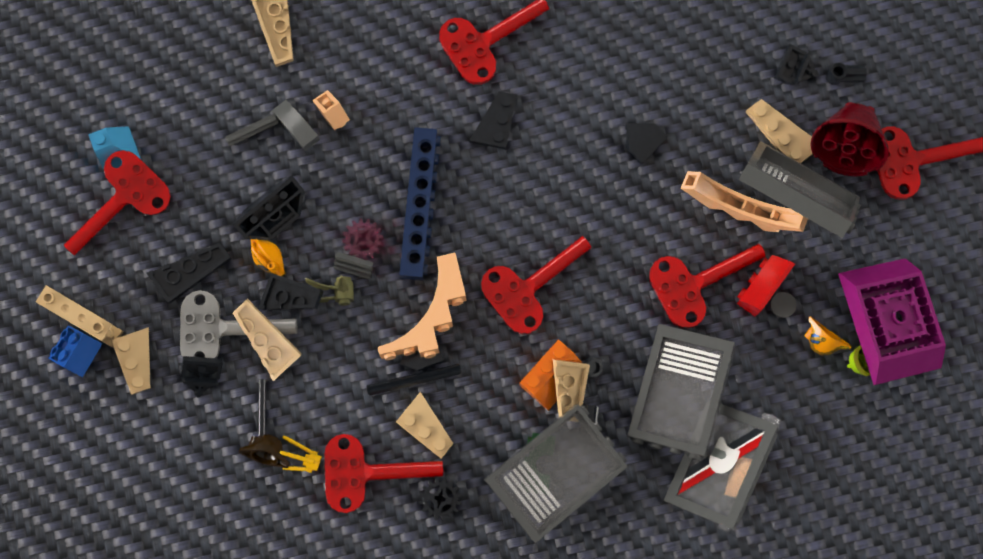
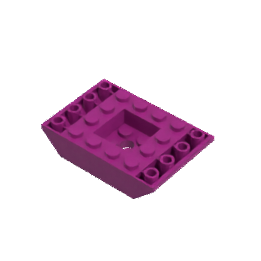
M904 258L838 274L873 385L942 368L946 344L921 270ZM896 312L901 314V322L896 319Z

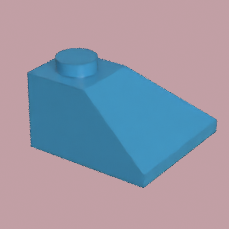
M129 126L109 127L88 134L103 170L105 161L116 151H130L141 159ZM120 158L112 160L114 168H119L122 165Z

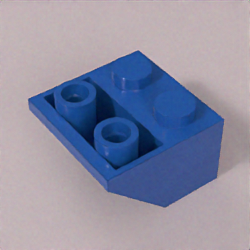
M68 325L62 331L60 340L52 348L48 359L83 377L103 343Z

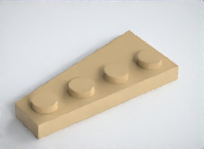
M252 0L275 66L278 67L294 61L288 0Z
M761 99L746 110L748 116L777 151L799 163L804 162L813 155L810 145L812 136Z
M248 298L233 312L243 332L249 338L253 349L256 350L261 358L262 364L268 370L272 381L279 377L302 355Z

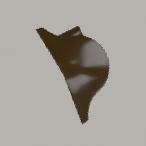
M273 435L252 436L249 445L241 447L239 450V454L256 462L275 467H289V461L284 455L280 454V451H283L282 443Z

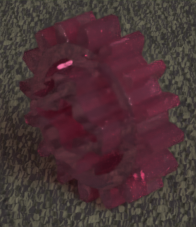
M360 218L358 224L352 221L353 226L347 225L348 232H343V236L346 238L342 239V242L347 244L344 247L345 251L350 250L349 255L353 256L356 254L357 258L363 256L364 260L367 259L368 255L374 258L373 253L379 254L378 247H383V243L380 240H383L384 236L379 235L382 232L381 228L376 229V222L371 225L370 219L363 223L362 218ZM373 234L376 237L375 243L371 241ZM351 236L355 238L353 245H351ZM360 237H362V238H365V237H366L367 241H366V242H364V241H361V242H360V239H359V238H360Z

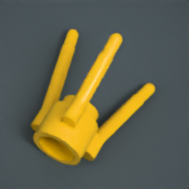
M283 435L282 438L309 453L303 457L280 451L281 455L301 460L303 465L306 466H289L288 468H283V470L306 471L310 473L313 470L318 471L322 456H319L318 452Z

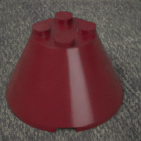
M852 102L846 103L842 109L818 126L812 135L810 143L814 157H818L823 162L825 168L846 176H865L873 170L878 171L885 164L889 152L887 141L875 114V109L871 106L854 104Z

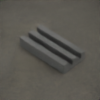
M337 252L334 269L370 279L374 262Z

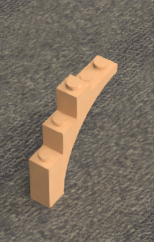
M688 171L681 186L683 191L709 209L724 210L736 220L751 221L764 231L779 232L780 230L803 232L808 221L806 217L792 209L765 203L738 193L712 180L702 172Z
M456 253L437 257L438 284L434 299L427 313L407 334L391 343L379 346L378 351L381 359L392 360L401 354L409 356L418 350L420 357H425L426 359L435 357L439 353L434 331L445 332L450 327H453L448 305L458 306L467 301Z

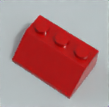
M772 255L769 259L765 257L759 265L761 268L758 274L754 272L748 280L750 285L747 290L743 287L738 294L739 301L736 304L756 317L766 306L795 264L775 255Z

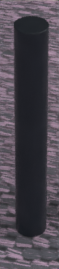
M266 379L258 380V437L266 434Z

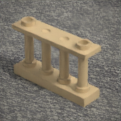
M47 285L36 300V303L113 347L111 340L121 337L124 332Z

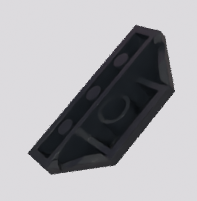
M293 176L284 179L244 209L234 221V227L244 239L272 240L300 217L304 189Z

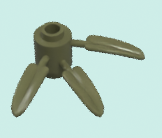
M342 275L337 277L334 286L324 285L305 278L306 283L315 288L334 290L335 296L323 297L320 303L335 300L340 306H348L350 302L354 301V286L351 277Z

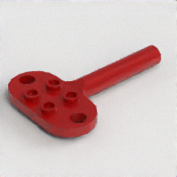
M536 0L483 33L478 32L466 19L452 18L447 20L439 31L441 46L467 82L474 85H482L489 82L496 72V60L490 51V46L548 11L549 6L546 0ZM455 25L458 30L455 33H451L447 30L448 27ZM484 69L488 72V75L486 77H479L478 71Z
M895 126L882 128L883 134L889 132L893 135V140H886L889 149L888 157L883 167L878 170L881 185L888 196L896 200H906L919 190L921 184L919 166L983 152V137L916 151L912 147L907 133ZM899 186H906L908 194L900 193Z
M125 150L116 151L105 161V177L114 186L116 193L64 244L65 248L73 255H76L125 205L131 204L137 210L147 215L160 214L168 207L171 198L169 188L132 152ZM114 158L122 160V165L119 168L112 166ZM161 198L163 200L162 207L155 208L153 200Z
M582 236L526 280L520 279L508 267L495 266L483 275L481 281L482 292L510 329L519 334H530L539 328L543 320V309L534 296L535 292L592 247L587 239ZM492 273H497L500 279L498 282L493 283L489 280V276ZM531 317L535 319L536 324L533 327H527L525 325L526 318Z
M757 244L696 275H692L685 264L678 258L665 256L654 262L650 269L649 279L672 323L680 328L689 329L701 323L706 315V305L701 295V289L765 258L766 254L763 247ZM660 263H667L669 270L667 272L661 271L659 269ZM686 314H695L696 321L693 323L688 322Z
M337 435L328 442L325 448L326 499L331 508L341 513L354 512L362 505L366 493L365 486L369 480L443 477V461L367 464L362 444L352 435ZM348 439L349 447L344 450L340 449V440ZM343 498L351 500V506L348 509L341 507L340 503Z

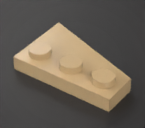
M149 327L111 340L131 395L150 389Z
M553 359L559 417L574 405H583L589 364ZM575 416L569 420L579 422Z
M420 392L396 423L442 459L452 447L453 442Z

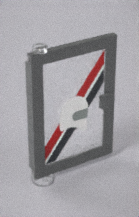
M709 399L689 444L699 446L711 401ZM720 404L706 459L695 460L689 458V454L684 453L663 501L719 524V529L727 533L730 532V529L735 531L777 438V432L782 420L767 413H763L762 417L758 418Z

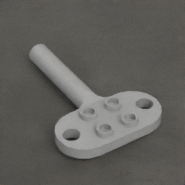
M195 291L187 295L183 300L180 311V351L182 357H195L196 354L202 352L205 354V358H217L220 351V340L223 336L245 335L237 320L225 321L221 319L219 302L209 292ZM205 296V303L197 305V297ZM268 319L282 334H297V319Z

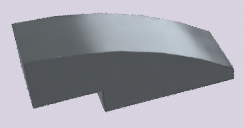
M287 100L272 110V113L276 115L277 119L304 151L320 140L316 132Z

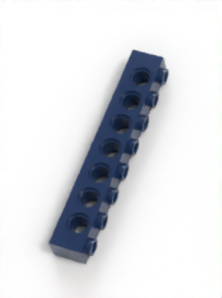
M414 127L400 279L423 281L424 275L427 276L428 264H425V259L430 254V246L427 245V239L431 238L432 227H429V220H433L434 209L431 208V201H435V190H432L433 183L437 182V172H434V168L439 163V154H436V147H440L441 136L438 135L437 129ZM424 146L431 147V150L427 153L421 151ZM422 164L430 166L426 171H422L419 168ZM421 182H425L428 184V186L425 189H419L417 187L418 184ZM420 200L426 202L422 208L416 206V203ZM422 219L424 223L421 226H416L414 221ZM415 237H420L422 242L415 245L412 243V240ZM412 256H419L420 261L418 263L410 262Z

